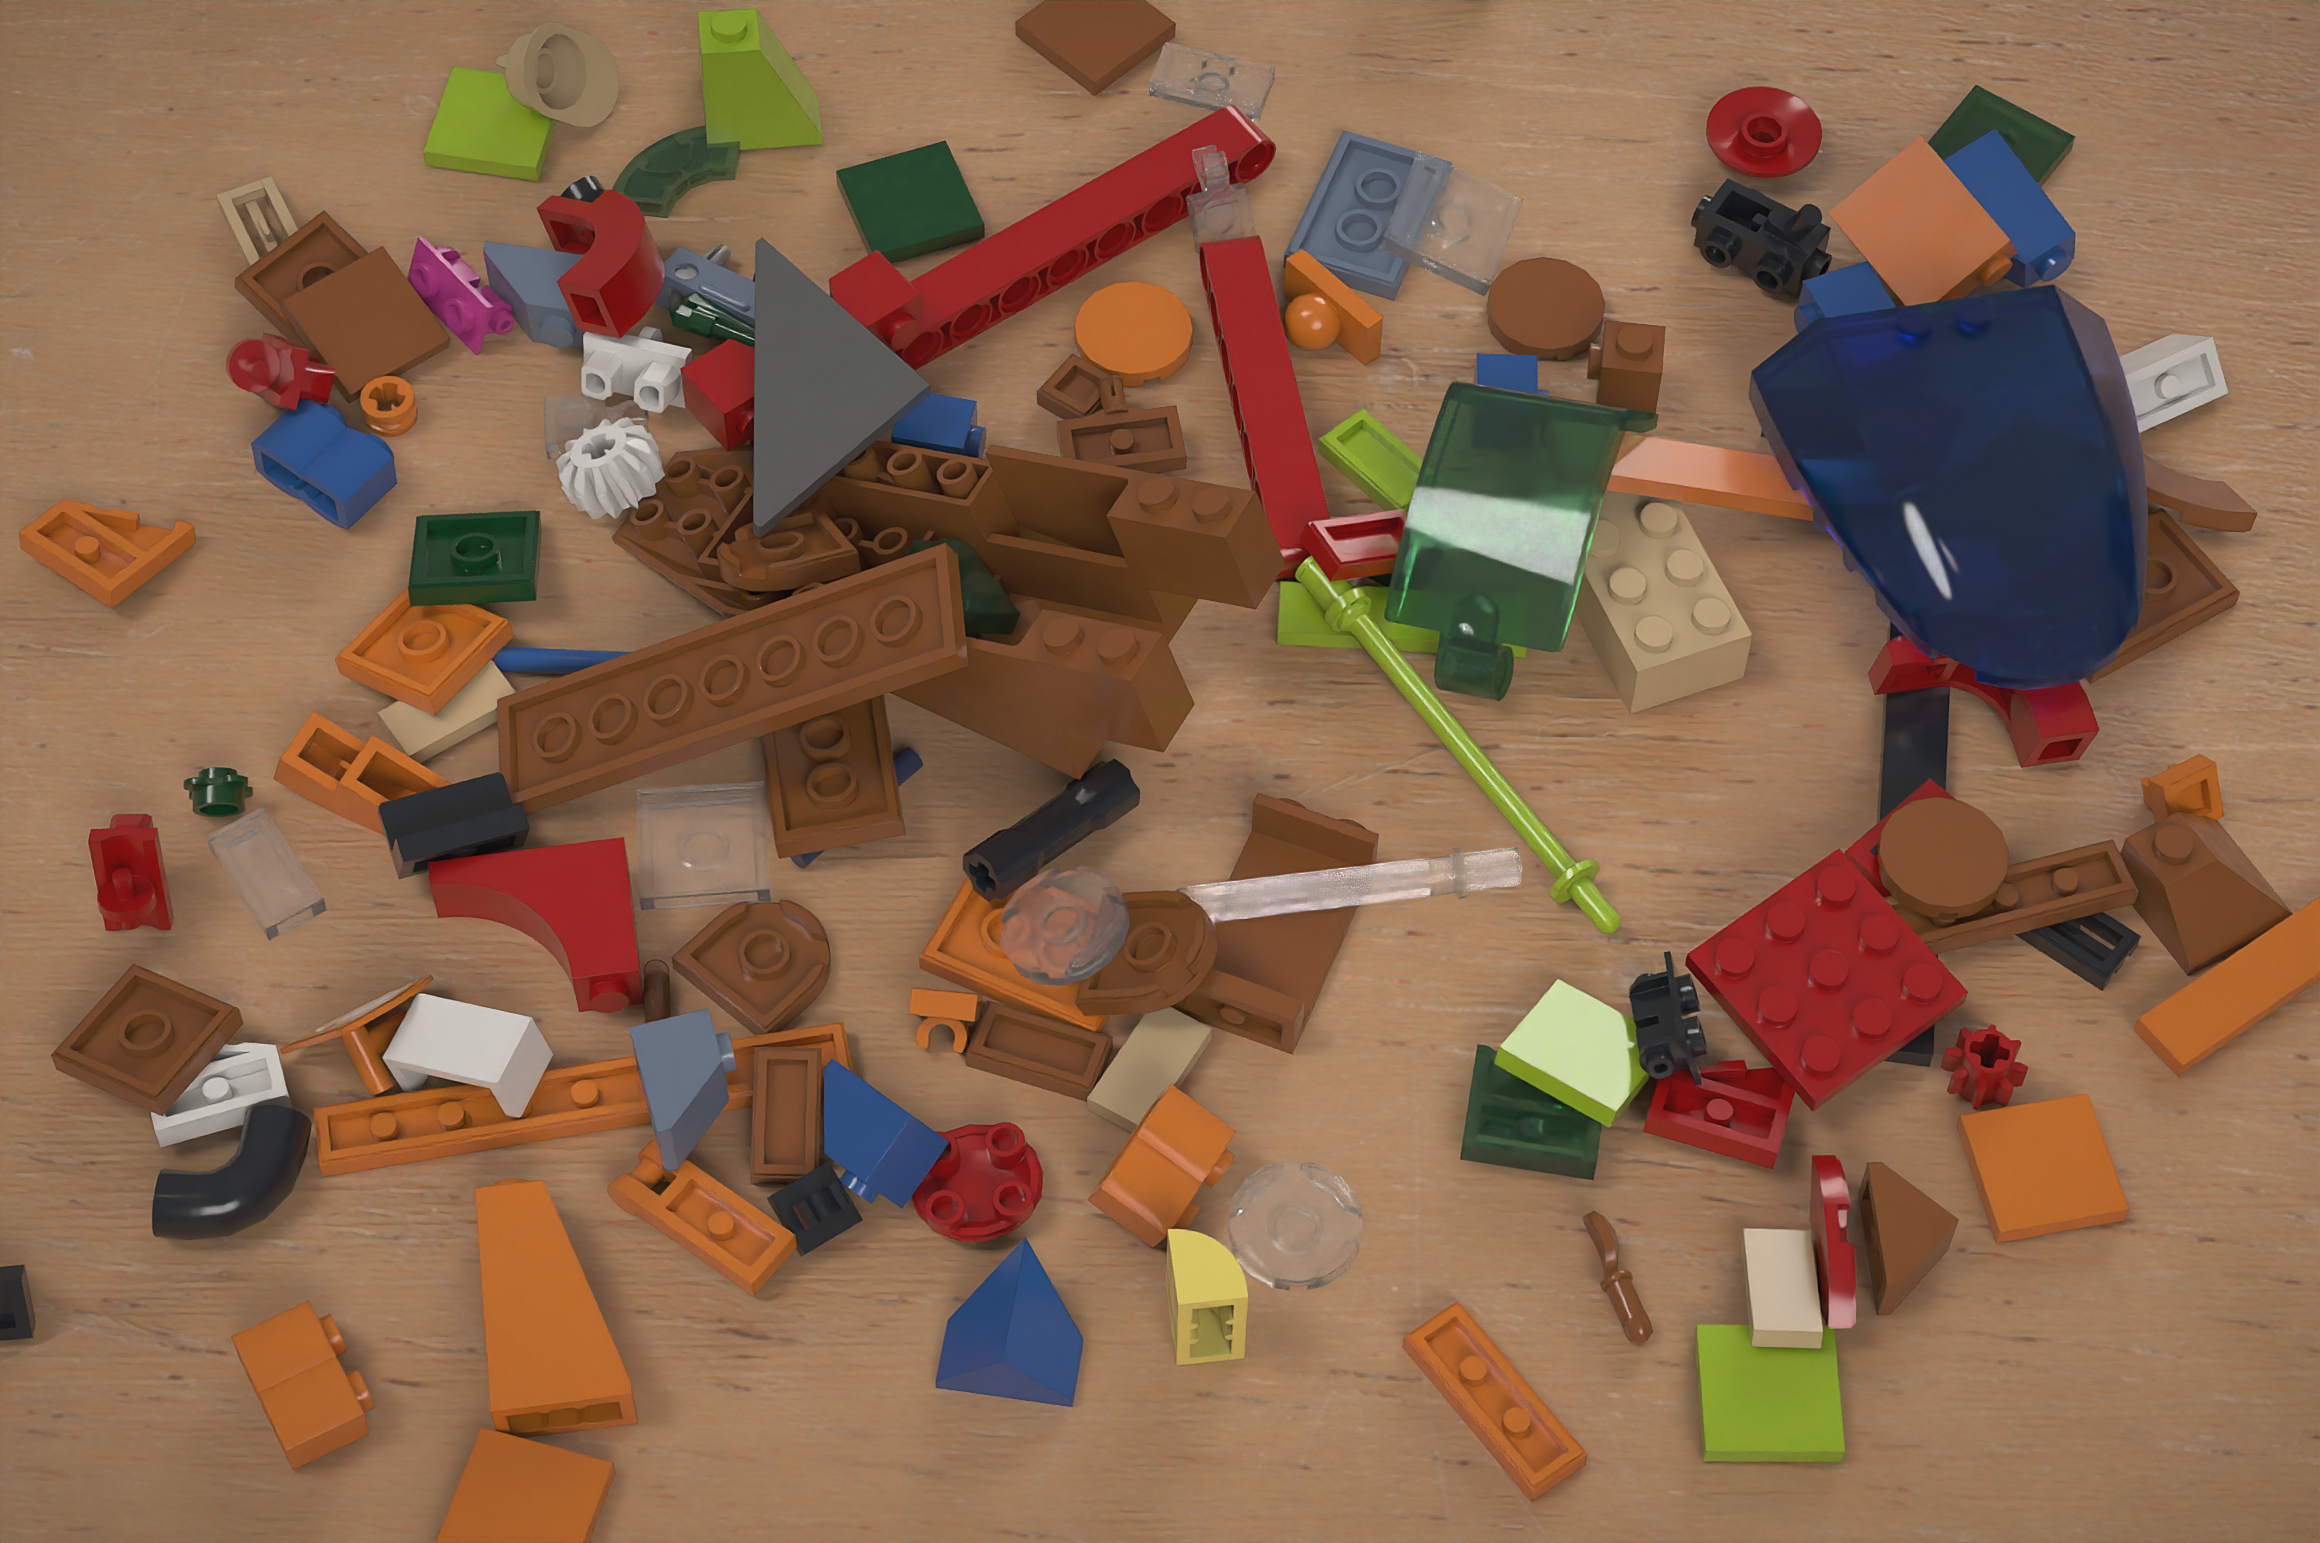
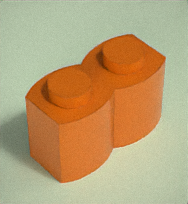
M1170 1084L1151 1104L1087 1200L1153 1248L1167 1236V1229H1187L1194 1220L1200 1207L1191 1200L1202 1182L1212 1188L1231 1164L1235 1155L1226 1148L1235 1135L1236 1130L1173 1084Z
M308 1300L231 1336L240 1362L292 1470L370 1434L364 1413L374 1409L375 1406L359 1371L356 1370L346 1375L336 1357L347 1352V1349L331 1314L318 1319Z

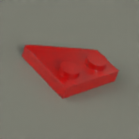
M1744 1060L1720 1061L1708 1067L1699 1066L1702 1080L1700 1085H1695L1690 1068L1675 1071L1669 1077L1658 1079L1643 1132L1774 1169L1795 1091L1774 1067L1747 1069Z

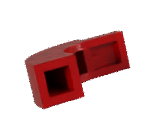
M609 189L593 203L551 195L536 209L555 251L584 255L557 280L578 330L621 339L653 306L660 294L665 279L664 263L639 206L632 199Z
M1959 612L1937 613L1922 638L1917 634H1906L1885 643L1867 673L1874 695L1932 687H1950L1979 697L1997 712L2006 725L2021 768L2079 760L2100 731L2084 689L2070 668L2056 653L2020 628L1983 615Z

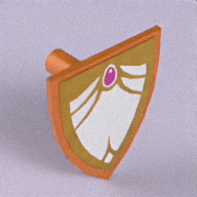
M430 973L390 991L281 1047L280 1051L283 1055L341 1037L369 1095L379 1094L394 1085L380 1054L387 1050L407 1012L402 1011L367 1030L365 1024L409 999L428 986L434 978Z

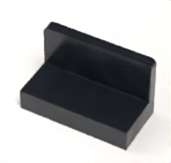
M500 772L381 803L378 808V815L399 880L429 872L428 862L494 854L524 846L530 830L523 805L513 806L505 778Z

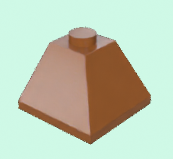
M2178 811L2125 839L2120 854L2139 891L2135 903L2131 905L2187 976L2245 947L2293 914L2218 820Z

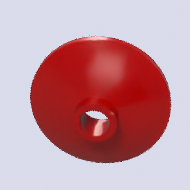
M1753 86L1735 90L1717 101L1707 119L1706 137L1715 156L1729 168L1752 177L1779 178L1789 176L1804 169L1814 160L1821 145L1822 127L1815 111L1798 96L1778 88Z

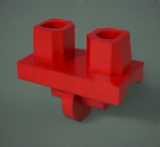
M263 333L262 340L247 338L238 342L230 349L226 358L228 377L237 387L247 392H253L278 407L296 410L299 398L328 403L335 376V368L319 363L318 359L309 356V350L281 336Z
M116 814L112 816L109 828L91 829L88 845L98 890L97 902L99 912L103 916L105 930L118 931L123 928L134 930L140 925L152 926L158 930H171L174 915L158 829L153 827L152 816L148 814Z

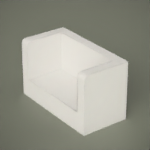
M417 993L382 1058L404 1092L421 1090L428 1075L490 1088L505 1114L520 1118L553 1053L532 1017Z

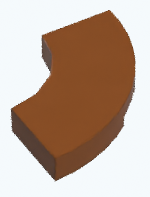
M2093 452L2086 469L2089 475L2099 484L2134 505L2143 508L2146 500H2150L2162 506L2183 512L2180 522L2218 531L2246 532L2251 531L2258 514L2225 482L2202 480L2178 473L2158 464L2143 452Z

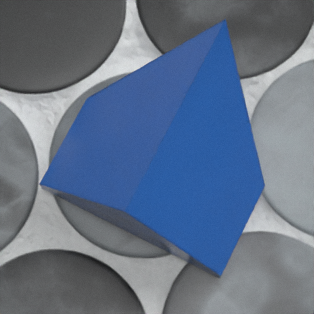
M1026 1237L947 1320L936 1377V1388L1073 1407L1083 1350V1337Z

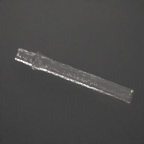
M1457 847L1452 848L1450 855L1181 887L1175 891L1188 895L1206 911L1213 922L1452 893H1455L1457 899H1465L1468 891L1522 885L1523 869L1519 859L1518 847L1463 854L1461 849Z

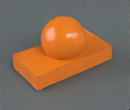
M1300 249L1288 257L1285 266L1284 298L1290 304L1285 311L1283 325L1286 336L1291 343L1303 350L1319 351L1336 341L1364 366L1380 356L1383 316L1306 251Z

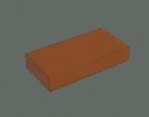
M988 1000L967 1050L966 1066L1087 1102V1097L1104 1073L1113 1049V1037Z
M755 1047L751 1183L791 1184L819 1167L822 1048Z

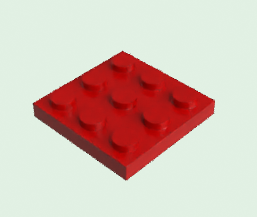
M1839 848L1690 951L1685 961V966L1812 1112L1965 1002L1968 991Z

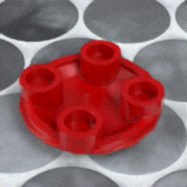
M1001 1122L995 1125L968 1124L947 1132H936L949 1141V1144L911 1196L917 1215L934 1232L957 1242H987L1010 1234L1031 1217L1042 1197L1044 1172L1036 1151L1026 1142L1023 1131L1017 1125L1010 1122Z

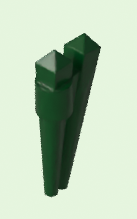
M697 292L682 298L683 304L669 311L672 324L675 327L685 329L688 332L711 339V337L722 341L732 339L755 348V327Z

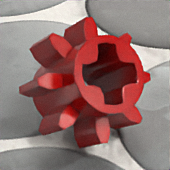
M1993 1024L1988 1029H1981L1974 1033L1965 1027L1960 1029L1955 1044L1956 1048H1946L1940 1066L1946 1071L1954 1072L1951 1076L1947 1092L1949 1094L1958 1093L1964 1100L1971 1103L1974 1110H1978L1981 1105L1990 1104L1994 1101L2003 1107L2007 1106L2013 1092V1087L2023 1085L2028 1071V1066L2020 1062H2014L2022 1044L2020 1040L2011 1041L2006 1035L1997 1031L1996 1025Z

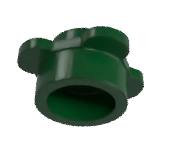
M214 767L199 771L198 777L183 781L184 789L189 790V799L192 800L193 812L201 816L228 817L238 815L245 811V799L253 796V788L248 786V778L238 775V772L231 768Z

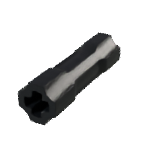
M1115 758L1109 762L1101 761L1087 770L1080 780L1075 778L1067 784L1064 791L1011 827L997 831L963 855V871L969 877L973 890L988 902L994 898L1004 899L1036 877L1042 867L1094 831L1105 829L1137 807L1140 802V789L1133 781L1130 770Z

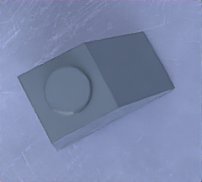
M486 241L483 253L489 286L502 300L507 301L512 306V316L532 342L544 343L556 348L572 347L584 349L583 335L586 331L578 330L557 283V280L584 255Z
M708 1008L629 1027L637 1070L665 1172L676 1170L681 1166L728 1103L729 1094L725 1073L737 1071L728 1032L715 1034Z

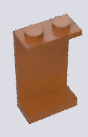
M1257 793L1253 802L1252 831L1211 916L1218 934V949L1214 963L1201 984L1187 997L1170 1007L1199 1022L1293 1055L1375 871L1379 834L1367 830L1364 826L1353 820H1337L1308 810L1295 800L1288 798L1276 799Z

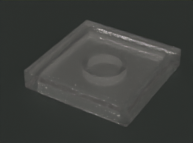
M1418 150L1411 163L1378 248L1485 297L1496 275L1524 199Z
M764 780L636 789L639 899L641 910L734 904L743 901H771Z

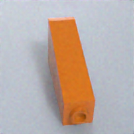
M506 1178L497 1181L493 1186L475 1188L490 1412L495 1431L521 1438H530L637 1424V1409L630 1378L544 1180L528 1181L523 1178Z

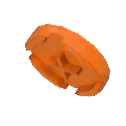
M1133 281L1114 283L1094 292L1080 306L1074 323V338L1076 348L1083 360L1111 376H1120L1123 380L1122 386L1135 387L1145 386V380L1154 379L1159 376L1160 381L1173 376L1187 362L1193 344V327L1190 312L1178 296L1161 286Z

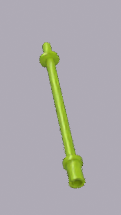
M1312 555L1308 557L1298 567L1295 577L1326 611L1325 621L1333 631L1351 632L1556 878L1549 892L1551 899L1556 904H1562L1569 899H1573L1600 932L1611 934L1617 931L1621 921L1619 914L1592 883L1600 870L1594 859H1586L1576 863L1369 616L1372 599L1365 590L1358 587L1354 588L1348 580L1330 582Z

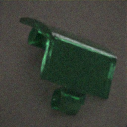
M1453 381L1450 384L1437 416L1413 492L1384 612V617L1388 622L1440 631L1434 669L1437 689L1499 702L1503 700L1508 692L1514 670L1512 648L1502 645V643L1552 653L1561 652L1566 641L1603 499L1626 431L1645 433L1656 429L1659 414L1462 381Z

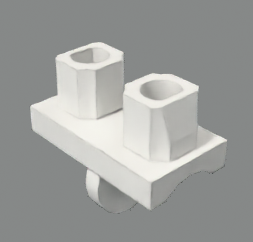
M647 326L642 329L638 337L625 334L621 339L587 331L583 335L584 363L581 368V391L584 396L605 400L613 392L634 397V402L641 409L662 413L668 405L686 408L680 368L692 361V349L663 343L661 330Z

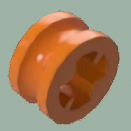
M382 376L367 383L361 391L360 404L363 410V417L366 426L373 433L385 437H394L404 434L416 423L418 409L415 403V395L412 386L406 380L397 376ZM389 401L399 402L398 408L391 404V411H380L378 407L382 405L384 408H387L386 402Z

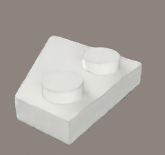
M248 1042L239 1045L225 1044L163 1116L151 1112L160 1148L243 1125L246 1111L252 1107L277 1105L293 1109L276 1045Z

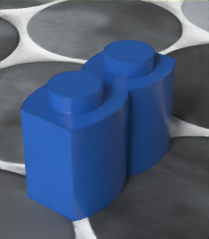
M300 398L296 410L288 409L251 443L256 470L265 479L286 494L302 499L321 517L343 529H350L397 484L394 455L386 442L375 434L369 433L365 435L355 429L348 428L343 416L328 404L319 405L311 400Z

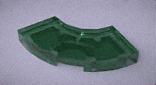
M705 126L694 127L671 134L645 148L635 156L618 176L612 191L619 192L632 199L639 206L643 216L668 218L676 201L692 188L711 181L736 179L742 152L740 141L707 144Z

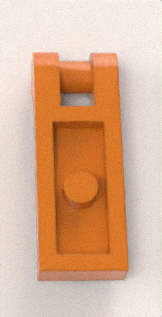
M652 1139L638 1154L640 1163L629 1174L620 1173L607 1187L609 1196L621 1209L631 1215H639L753 1297L797 1248L795 1234L687 1159L684 1160L678 1169L665 1172L656 1139ZM659 1181H669L671 1184L661 1195L651 1190Z

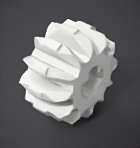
M628 417L619 419L614 424L605 418L598 427L592 430L583 428V435L579 439L567 441L565 443L566 453L561 455L556 461L559 469V478L563 484L561 488L571 504L574 503L578 511H586L593 520L601 518L606 513H609L616 519L623 509L628 507L638 509V501L643 497L656 494L655 483L665 476L662 460L658 454L659 448L650 433L646 432L643 425H634Z

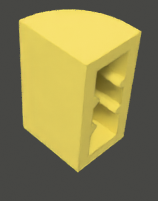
M1167 1229L1166 1297L1176 1366L1244 1359L1248 1292L1245 1276L1238 1261L1225 1246L1205 1234L1186 1229Z

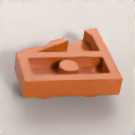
M62 499L19 531L20 549L110 608L115 607L196 544L195 526L189 522L176 520L173 529L140 524V513L116 508L102 510L89 503Z

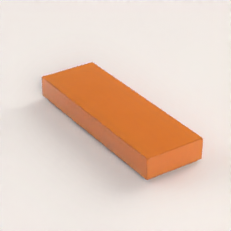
M1458 1300L1404 1336L1402 1348L1530 1502H1533L1586 1465L1588 1454Z

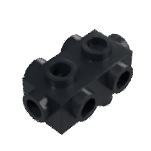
M1729 178L1726 179L1713 197L1705 195L1701 199L1691 220V226L1696 228L1694 246L1700 249L1703 258L1708 263L1718 268H1726L1732 264L1752 274L1755 284L1768 293H1779L1783 289L1797 296L1802 289L1803 281L1826 274L1832 261V255L1826 253L1831 228L1820 223L1822 221V213L1817 206L1805 204L1799 211H1795L1766 197L1760 191L1748 188Z

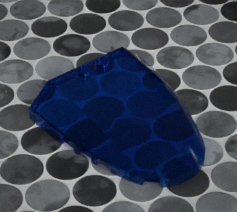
M2054 284L1814 320L1751 371L1749 400L1770 448L1793 491L1801 489L1812 507L1813 522L1820 532L1828 530L1842 549L1843 564L1850 573L1856 570L1860 572L1874 589L1876 605L1929 658L1934 661L1938 654L1941 653L1974 669L1976 682L2001 688L2027 690L2077 682L2097 673L2115 660L2120 645L2131 630L2137 628L2144 604L2148 555V502L2144 457L2135 409L2120 359L2104 318Z

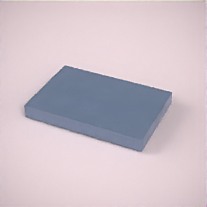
M1343 130L1284 253L1283 268L1286 266V259L1302 249L1349 288L1394 301L1450 179L1452 162Z

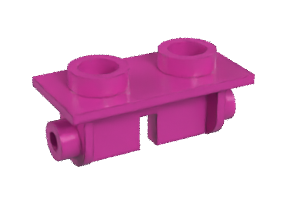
M423 236L418 237L407 280L424 303L475 355L479 354L485 334L496 332L502 335L513 327L515 318L512 316V306L507 301L502 300L488 285L478 288L481 278L460 258V254L454 248H445L442 245L433 247Z

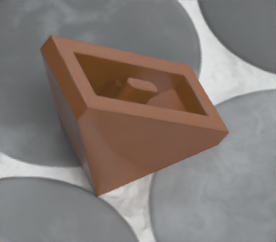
M1868 1162L1858 1192L1876 1312L1877 1315H1891L1948 1251L1959 1219L1884 1163Z

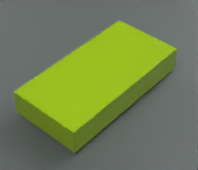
M1361 408L1319 438L1318 453L1384 511L1402 509L1410 519L1445 493L1446 480L1364 408Z

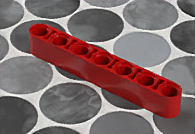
M1259 235L1203 242L1199 244L1201 278L1251 491L1257 492L1286 563L1276 579L1295 577L1298 567L1311 556L1299 539L1306 523L1330 519L1263 244Z

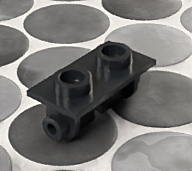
M1667 951L1664 952L1667 971L1657 974H1642L1635 979L1629 989L1633 1019L1637 1028L1635 1031L1639 1050V1062L1645 1072L1657 1079L1669 1077L1675 1071L1690 1068L1695 1085H1700L1702 1080L1698 1057L1708 1054V1047L1698 1015L1690 1017V1014L1701 1011L1700 1003L1691 974L1679 976L1671 952Z

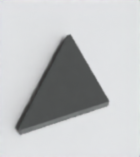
M763 237L755 244L753 533L759 539L926 399L930 392V384Z

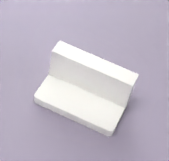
M2172 334L2077 376L2080 388L2104 391L2116 435L2124 437L2134 436L2228 394L2213 337Z

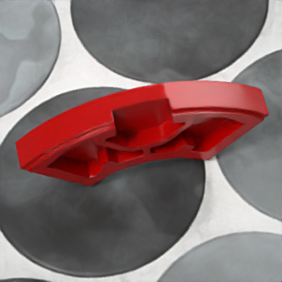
M1812 1155L1810 1223L1816 1248L1820 1310L1828 1328H1853V1324H1856V1267L1854 1244L1847 1240V1210L1850 1209V1199L1845 1173L1840 1159H1837L1836 1155Z

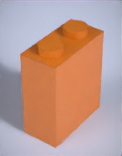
M1921 135L1828 212L1835 223L1925 329L1934 322L1937 325H1943L1955 317L1966 304L1963 298L1981 283L1987 287L2001 279L2013 265L2010 259L2018 253L2008 236Z

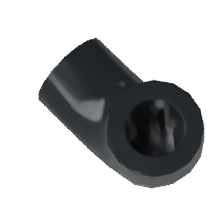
M277 1105L252 1107L246 1111L241 1140L236 1154L225 1165L211 1171L200 1172L162 1169L157 1178L153 1198L152 1230L154 1236L185 1240L227 1237L265 1220L293 1191L307 1155L312 1127L309 1117L289 1107Z

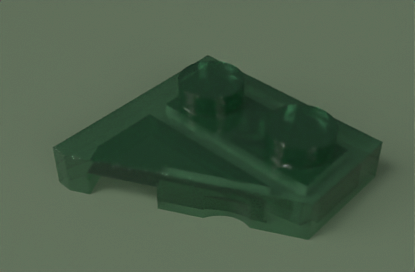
M1477 1044L1460 1160L1594 1180L1602 1123L1494 1064L1498 1051L1487 1045Z

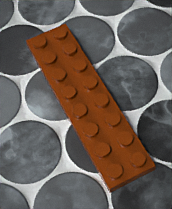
M943 543L497 699L500 773L505 778L513 806L522 804L525 814L528 815L968 666L958 554L947 543Z

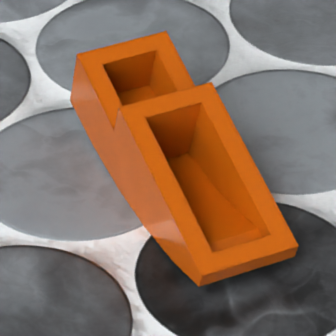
M313 711L280 757L273 780L306 799L382 835L385 834L378 815V808L381 803L452 784L373 734L365 743Z

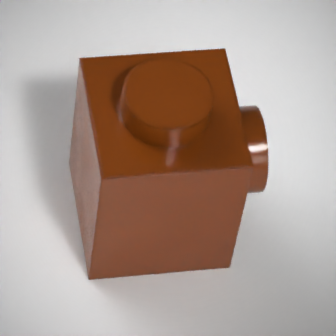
M1605 321L1602 344H1590L1587 379L1597 380L1595 412L1655 418L1663 371L1666 326Z

